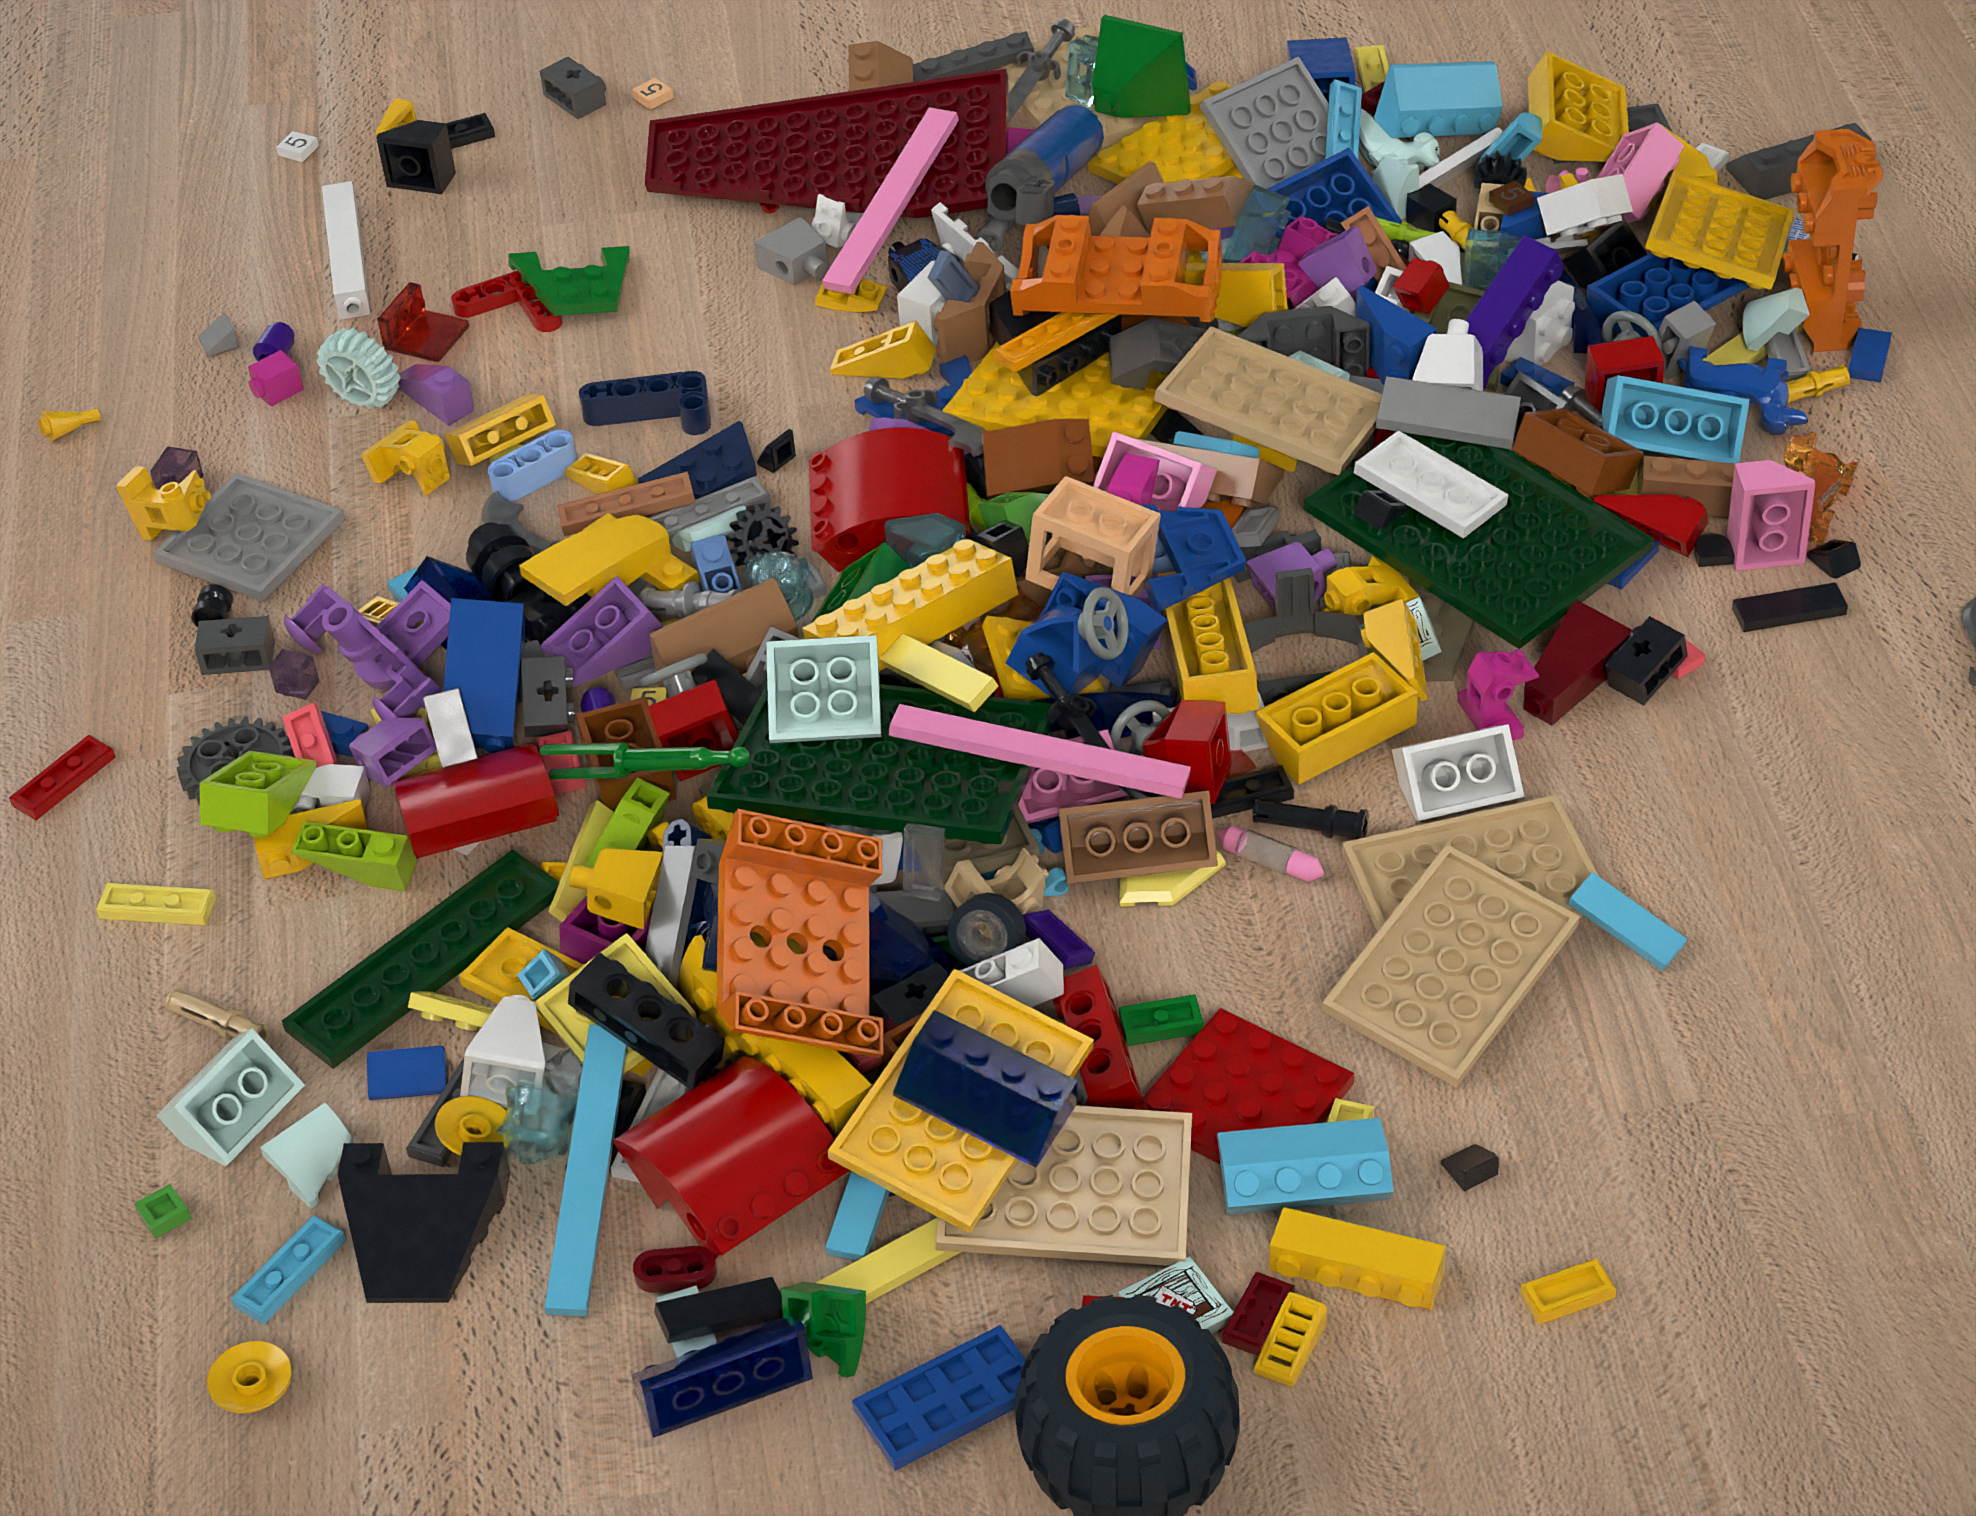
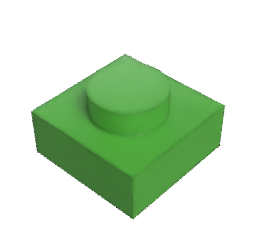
M171 1184L134 1203L137 1214L155 1239L191 1220L188 1208Z

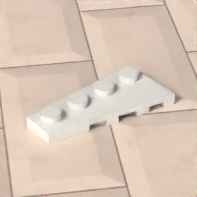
M941 202L931 209L941 244L940 247L958 256L963 268L966 255L968 253L971 254L977 241L983 242L994 254L989 244L981 237L977 240L972 238L967 232L968 226L959 218L955 221L951 220L947 216L948 208ZM1000 255L998 260L1004 265L1006 292L1011 289L1012 280L1017 278L1019 270Z

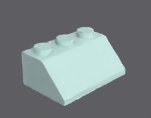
M252 1028L234 1037L156 1116L183 1145L226 1166L286 1106L305 1084Z

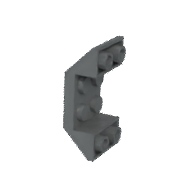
M1332 306L1267 312L1262 314L1237 336L1287 357L1299 350L1350 373V375L1366 377V372L1369 369V323Z
M1150 318L1111 336L1108 341L1111 383L1124 388L1144 390L1151 370L1170 374L1208 329Z

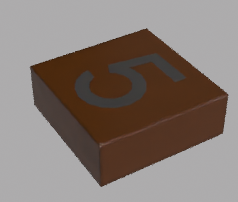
M1516 180L1489 191V201L1507 216L1534 206L1535 196Z

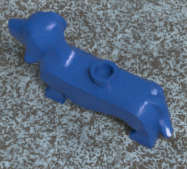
M1690 346L1687 361L1683 358H1679L1677 361L1684 371L1683 384L1685 388L1750 399L1749 403L1757 404L1761 408L1762 426L1771 435H1782L1790 426L1807 424L1808 422L1807 415L1803 411L1787 407L1789 389L1785 381L1788 379L1789 373L1786 371V360L1768 358L1765 369L1753 363L1713 365L1711 362L1703 361L1709 353L1707 348Z

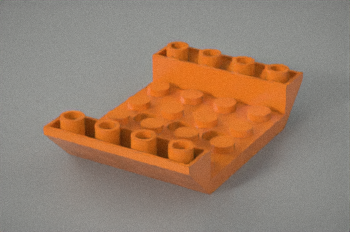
M738 809L735 812L719 862L716 1009L731 1031L877 1058L883 1056V1018L869 1016V886L882 875L881 838ZM750 932L759 933L765 941V947L756 946L750 939ZM786 940H795L801 947V954L793 953L787 947ZM823 946H829L836 952L837 961L828 959L823 953Z

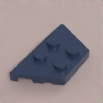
M742 422L734 423L638 478V483L641 484L688 471L696 500L757 476L756 465Z

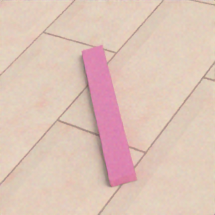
M929 107L823 278L824 289L849 294L854 293L959 121L957 112Z
M899 704L889 727V735L897 738L1178 799L1183 797L1191 769L1190 766Z

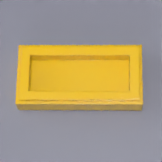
M1595 1258L1521 1284L1520 1294L1540 1325L1612 1300L1616 1297V1288L1598 1259Z

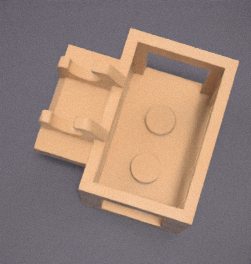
M1065 476L1033 513L1025 579L1053 590L1059 576L1042 569L1061 547L1081 555L1086 566L1092 568L1096 561L1113 568L1111 589L1136 598L1146 586L1147 579L1152 577L1161 514ZM1047 532L1053 534L1052 539L1045 546ZM1131 576L1136 577L1134 582L1130 585Z

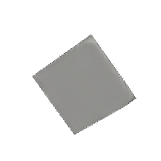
M226 313L219 316L199 335V340L208 357L238 348L234 329Z

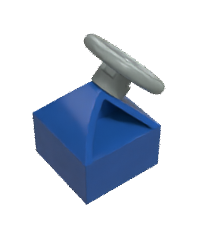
M1099 587L1088 595L1083 611L1069 605L1055 606L1020 632L1006 664L1053 698L1041 679L1031 680L1026 673L1027 667L1025 664L1027 660L1033 655L1043 652L1045 656L1049 655L1054 660L1055 666L1051 671L1069 696L1078 694L1099 677L1107 660L1117 658L1126 646L1129 627L1123 602L1113 590ZM1105 598L1108 600L1104 610L1094 611L1099 599ZM1115 614H1116L1117 623H1118L1117 639H1116L1115 634H1114V631H1113V629H1114V620H1113V618H1114Z

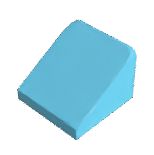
M543 949L517 976L531 998L536 1001L571 974L560 958Z

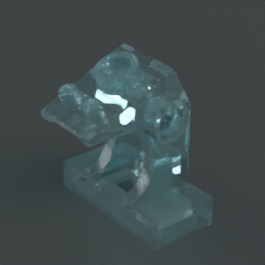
M1084 35L1083 40L1077 38L1070 41L1065 91L1066 98L1087 107L1094 105L1092 82L1099 37ZM1080 63L1087 66L1086 75H1079Z

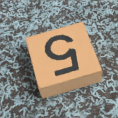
M653 78L632 89L633 99L650 110L674 98L673 89L657 78Z

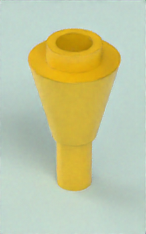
M98 408L82 412L43 410L42 417L38 418V426L43 437L47 436L53 442L81 427V425L100 421L101 416Z

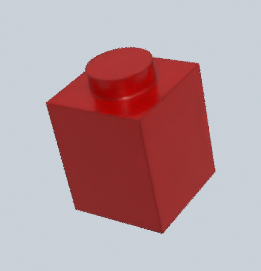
M1413 258L1392 287L1403 308L1429 315L1450 285L1440 264L1432 260L1425 261Z

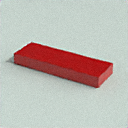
M91 735L86 736L11 795L9 799L12 807L32 819L38 820L116 758L113 748Z

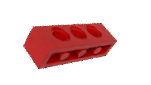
M1096 964L1064 977V994L1053 999L1057 1015L1061 1021L1065 1020L1066 1026L1094 1039L1093 1049L1079 1068L1088 1095L1084 1106L1132 1109L1136 1104L1144 1103L1112 993L1098 965Z

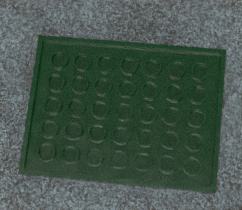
M1410 433L1404 434L1507 493V505L1465 538L1453 533L1408 505L1406 506L1408 507L1406 513L1387 527L1377 529L1357 517L1354 513L1364 491H1378L1381 489L1354 473V465L1304 499L1303 510L1518 649L1565 616L1570 606L1577 600L1585 601L1653 550L1655 540L1509 449Z
M880 684L881 737L770 743L768 685H766L733 748L739 746L746 748L750 754V761L746 767L742 768L723 765L707 794V806L709 809L723 810L725 812H736L738 809L775 817L796 819L798 821L830 823L836 826L846 825L869 828L871 830L903 832L909 835L919 834L942 837L948 840L959 839L976 841L982 844L1001 845L1034 767L893 737L889 735L890 723L899 704L1047 736L1052 724L1047 719L1046 714L1053 704L989 696L973 712L929 689Z

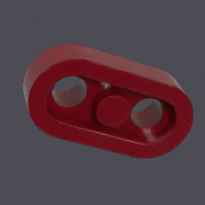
M687 1246L645 1251L635 1259L633 1273L635 1282L640 1289L656 1293L679 1291L696 1285L698 1289L706 1287L715 1279L717 1267L714 1254L709 1249L702 1246Z

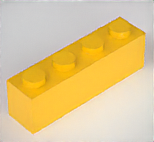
M1283 1207L1269 1245L1270 1271L1280 1273L1285 1277H1297L1318 1282L1326 1287H1338L1359 1292L1367 1297H1379L1400 1302L1408 1307L1432 1310L1445 1272L1446 1246Z

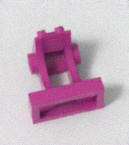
M1516 649L1514 652H1478L1472 660L1467 673V689L1458 691L1457 702L1477 730L1509 724L1512 741L1523 738L1524 726L1508 706L1506 700L1513 695L1515 686L1539 678V674L1519 649Z

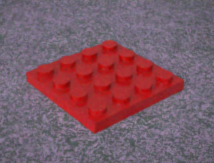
M1220 1008L1142 1097L1144 1103L1136 1104L1133 1109L1192 1113L1191 1150L1220 1164L1217 1133L1322 1123L1330 1114L1335 1098L1342 1099L1353 1086L1354 1073Z

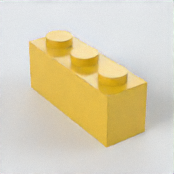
M528 393L444 435L456 463L473 466L555 426L556 423L544 395Z

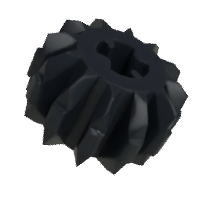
M1497 150L1493 157L1485 154L1482 161L1476 165L1474 171V188L1481 190L1482 183L1506 185L1515 180L1524 187L1527 168L1521 166V158L1512 159L1510 152L1502 156Z

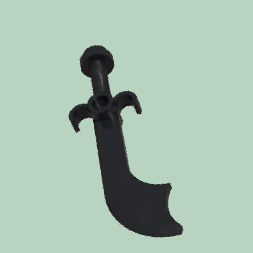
M1040 652L1030 657L1025 664L1027 675L1031 680L1041 679L1056 701L1046 714L1049 722L1053 724L1056 720L1066 730H1072L1075 727L1086 744L1110 749L1088 718H1091L1098 709L1096 703L1088 697H1082L1078 694L1069 696L1051 671L1055 666L1051 656H1045L1043 652ZM1119 786L1134 799L1164 796Z

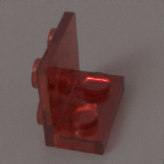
M412 282L405 286L377 318L385 350L434 362L441 361L469 328L468 320L426 310L421 285Z

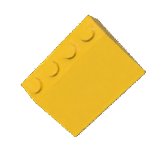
M1549 51L1545 52L1528 77L1529 113L1539 116L1542 120V141L1533 150L1541 156H1548L1559 161L1607 162L1622 136L1629 133L1626 87Z

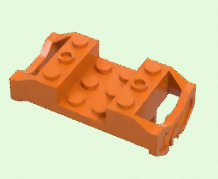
M1850 129L1814 131V139L1798 158L1796 173L1791 174L1792 193H1797L1798 213H1803V230L1805 234L1809 233L1810 239L1788 240L1787 253L1782 254L1781 267L1782 272L1788 274V290L1799 288L1803 291L1810 315L1802 322V325L1810 337L1813 352L1847 350L1856 340L1858 328H1862L1861 318H1859L1858 312H1855V302L1863 301L1866 272L1861 270L1862 259L1852 260L1857 220L1873 219L1878 194L1872 191L1882 181L1883 169L1879 167V160H1876L1874 142Z
M1056 215L1037 224H1026L1023 234L1020 267L1017 278L1012 280L1010 289L1013 315L1023 316L1030 311L1185 316L1199 317L1200 322H1211L1215 318L1216 299L1219 296L1218 292L1221 286V230H1211L1191 220L1175 218H1154L1150 237L1092 236L1089 216ZM1039 246H1050L1043 277L1038 278ZM1189 251H1208L1205 273H1202L1201 286L1185 284V269Z

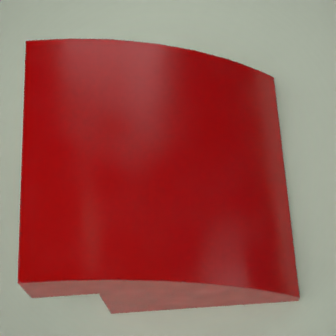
M534 743L478 756L477 759L406 775L392 782L405 831L416 859L556 822V817L559 816L555 793L542 758Z

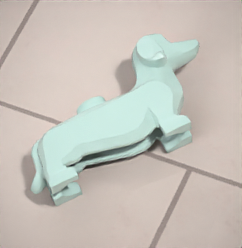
M1361 109L1359 148L1370 164L1378 166L1386 156L1392 154L1399 156L1400 159L1408 160V165L1416 163L1419 166V170H1423L1425 166L1430 169L1440 162L1439 144L1433 135L1423 132L1417 134L1414 137V141L1402 142L1398 138H1391L1374 120V117Z

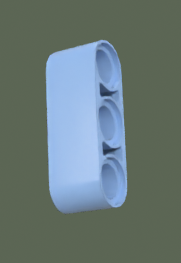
M554 430L492 462L488 467L492 494L499 491L502 498L509 502H514L564 476V470L577 460L573 435L567 430Z

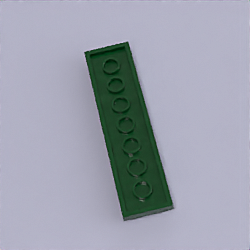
M512 849L282 1020L284 1031L334 1069L411 1011L412 1008H408L411 992H436L464 971L507 927L517 931L550 906L560 882Z

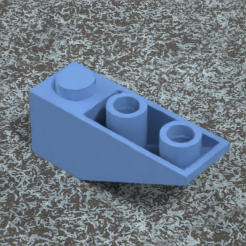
M725 534L691 542L690 558L693 568L698 571L700 581L698 584L701 592L713 590L728 593L732 589L742 591Z

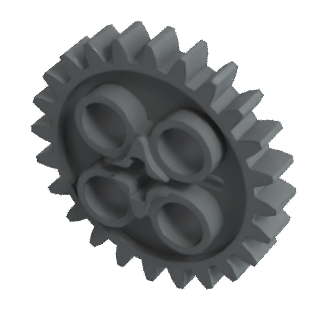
M244 717L240 724H236L234 719L230 718L228 726L223 727L219 722H216V730L211 732L203 728L202 738L192 736L190 738L192 746L182 747L184 755L177 758L179 766L176 767L182 790L187 791L190 800L196 798L200 806V782L234 761L229 756L226 746L232 747L236 759L248 751L290 757L295 756L289 737L285 735L283 728L276 729L274 722L264 726L262 718H258L253 724H249L248 717Z

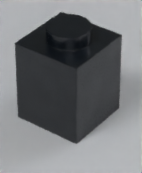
M1429 183L1407 196V223L1421 230L1441 232L1443 229L1439 226V219L1442 218L1445 222H1448L1442 214L1450 210L1456 213L1457 199Z

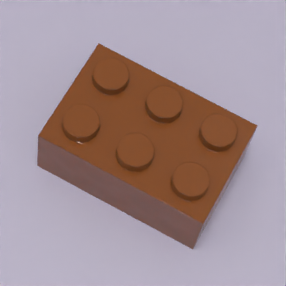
M1565 408L1525 412L1511 449L1533 465L1545 468L1551 476L1559 481H1568L1575 485L1577 492L1589 497L1602 493L1613 494L1615 491L1630 489L1644 453Z
M646 697L576 714L581 744L626 743L631 749L663 748L651 719ZM585 754L589 768L614 767V754ZM671 770L631 771L629 776L624 778H593L600 802L613 812H615L621 799L637 777L669 792L668 802L676 800Z

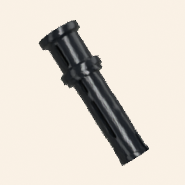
M1256 799L1253 808V814H1256L1253 815L1254 823L1259 822L1321 831V834L1326 838H1333L1334 835L1360 839L1366 837L1369 821L1367 809L1354 812L1340 810L1336 805L1331 804L1326 806L1325 809L1263 801L1261 799Z

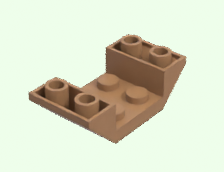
M976 242L971 254L968 253L964 262V269L979 286L976 295L971 297L970 303L947 299L942 311L936 313L934 329L939 334L936 353L938 357H941V365L964 355L968 357L969 363L980 360L988 354L996 342L990 332L989 303L1006 293L1004 265L983 242Z

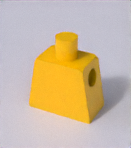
M605 848L600 851L594 868L573 865L569 886L587 890V909L591 913L644 929L655 901L663 852Z

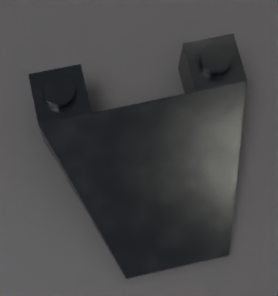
M463 1142L458 1174L392 1175L384 1143H344L337 1176L366 1302L448 1303L472 1262V1253L478 1243L484 1242L489 1233L488 1226L496 1213L500 1214L506 1203L510 1168L503 1142Z

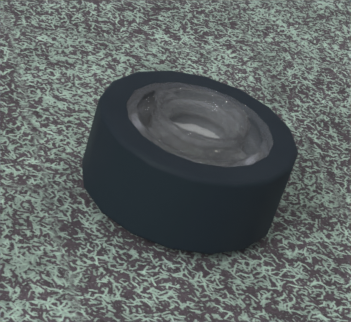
M987 892L974 895L955 910L949 921L947 935L952 951L960 961L970 967L1023 945L1026 926L1022 913L1012 901L1003 895ZM981 925H986L991 929L993 939L986 937L982 933Z

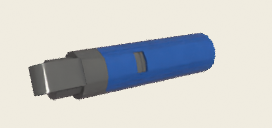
M1080 105L1065 106L1061 110L1056 111L1021 141L987 175L985 183L988 198L987 212L994 218L1003 221L1015 219L1017 224L1024 226L1026 224H1037L1049 219L1054 213L1055 192L1086 165L1102 146L1104 133L1098 116L1093 114L1090 109Z

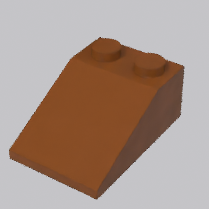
M1052 419L982 433L987 499L995 498L1006 492L1050 494L1065 476L1092 487L1094 485L1095 478L1089 419Z

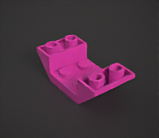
M1300 216L1286 226L1277 250L1269 256L1253 251L1238 263H1284L1288 308L1294 309L1319 290L1317 285L1299 266L1298 261L1310 249L1338 234L1326 230L1310 218Z

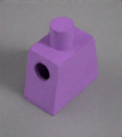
M1357 225L1310 249L1298 261L1299 266L1319 289L1337 277L1356 303L1357 288L1361 285L1366 287L1365 284L1377 273L1376 266Z
M1299 542L1291 543L1246 561L1254 588L1274 612L1276 603V572L1312 568L1316 601L1327 590L1323 573L1337 566L1335 557L1329 548H1325L1311 556Z
M423 718L383 719L367 732L358 735L349 745V749L358 766H365L367 777L384 787H388L392 782L396 781L437 750L435 741Z

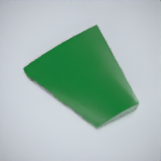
M805 1281L781 1288L784 1330L796 1340L804 1341L809 1350L818 1358L828 1356L840 1366L838 1374L842 1377L854 1376L859 1364L864 1339L866 1291Z

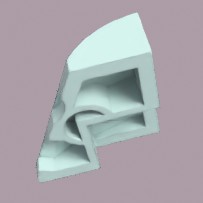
M1395 154L1388 155L1375 169L1372 180L1400 219L1407 218V193L1419 190V166L1416 163L1408 165V160L1400 159Z
M323 1103L260 1148L263 1157L287 1179L290 1190L312 1209L320 1201L318 1193L325 1181H332L338 1171L337 1165L341 1159L344 1143L354 1142L338 1116L326 1103Z

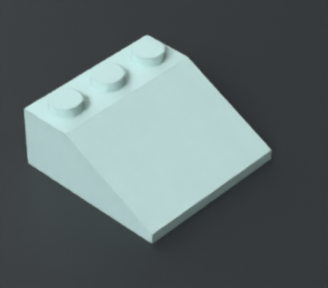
M876 635L766 642L770 743L881 737L879 656Z

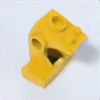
M413 420L406 421L360 454L374 483L382 484L402 470L406 475H414L424 496H427L450 479L444 453V442L436 434L431 435L426 431H421L417 422Z
M135 466L116 485L143 540H153L163 529L179 530L181 532L193 529L197 525L207 501L211 500V494L206 491L204 480L199 477L196 470H193L181 483L170 482L163 485L160 490H157L146 467Z
M1372 556L1368 566L1337 569L1327 576V590L1324 593L1326 608L1322 612L1356 616L1367 612L1375 604L1381 607L1400 599H1404L1407 603L1420 596L1397 570L1377 557Z

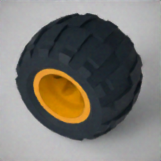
M1134 1294L1133 1298H1113V1295L1091 1299V1304L1078 1310L1070 1308L1054 1319L1055 1323L1050 1326L1049 1333L1040 1334L1028 1354L1015 1394L1017 1438L1022 1456L1030 1471H1033L1041 1490L1061 1510L1070 1508L1074 1516H1184L1192 1505L1202 1506L1220 1484L1225 1472V1465H1230L1240 1432L1238 1387L1232 1375V1368L1227 1356L1209 1329H1201L1199 1322L1194 1319V1315L1178 1305L1169 1307L1156 1302V1297Z

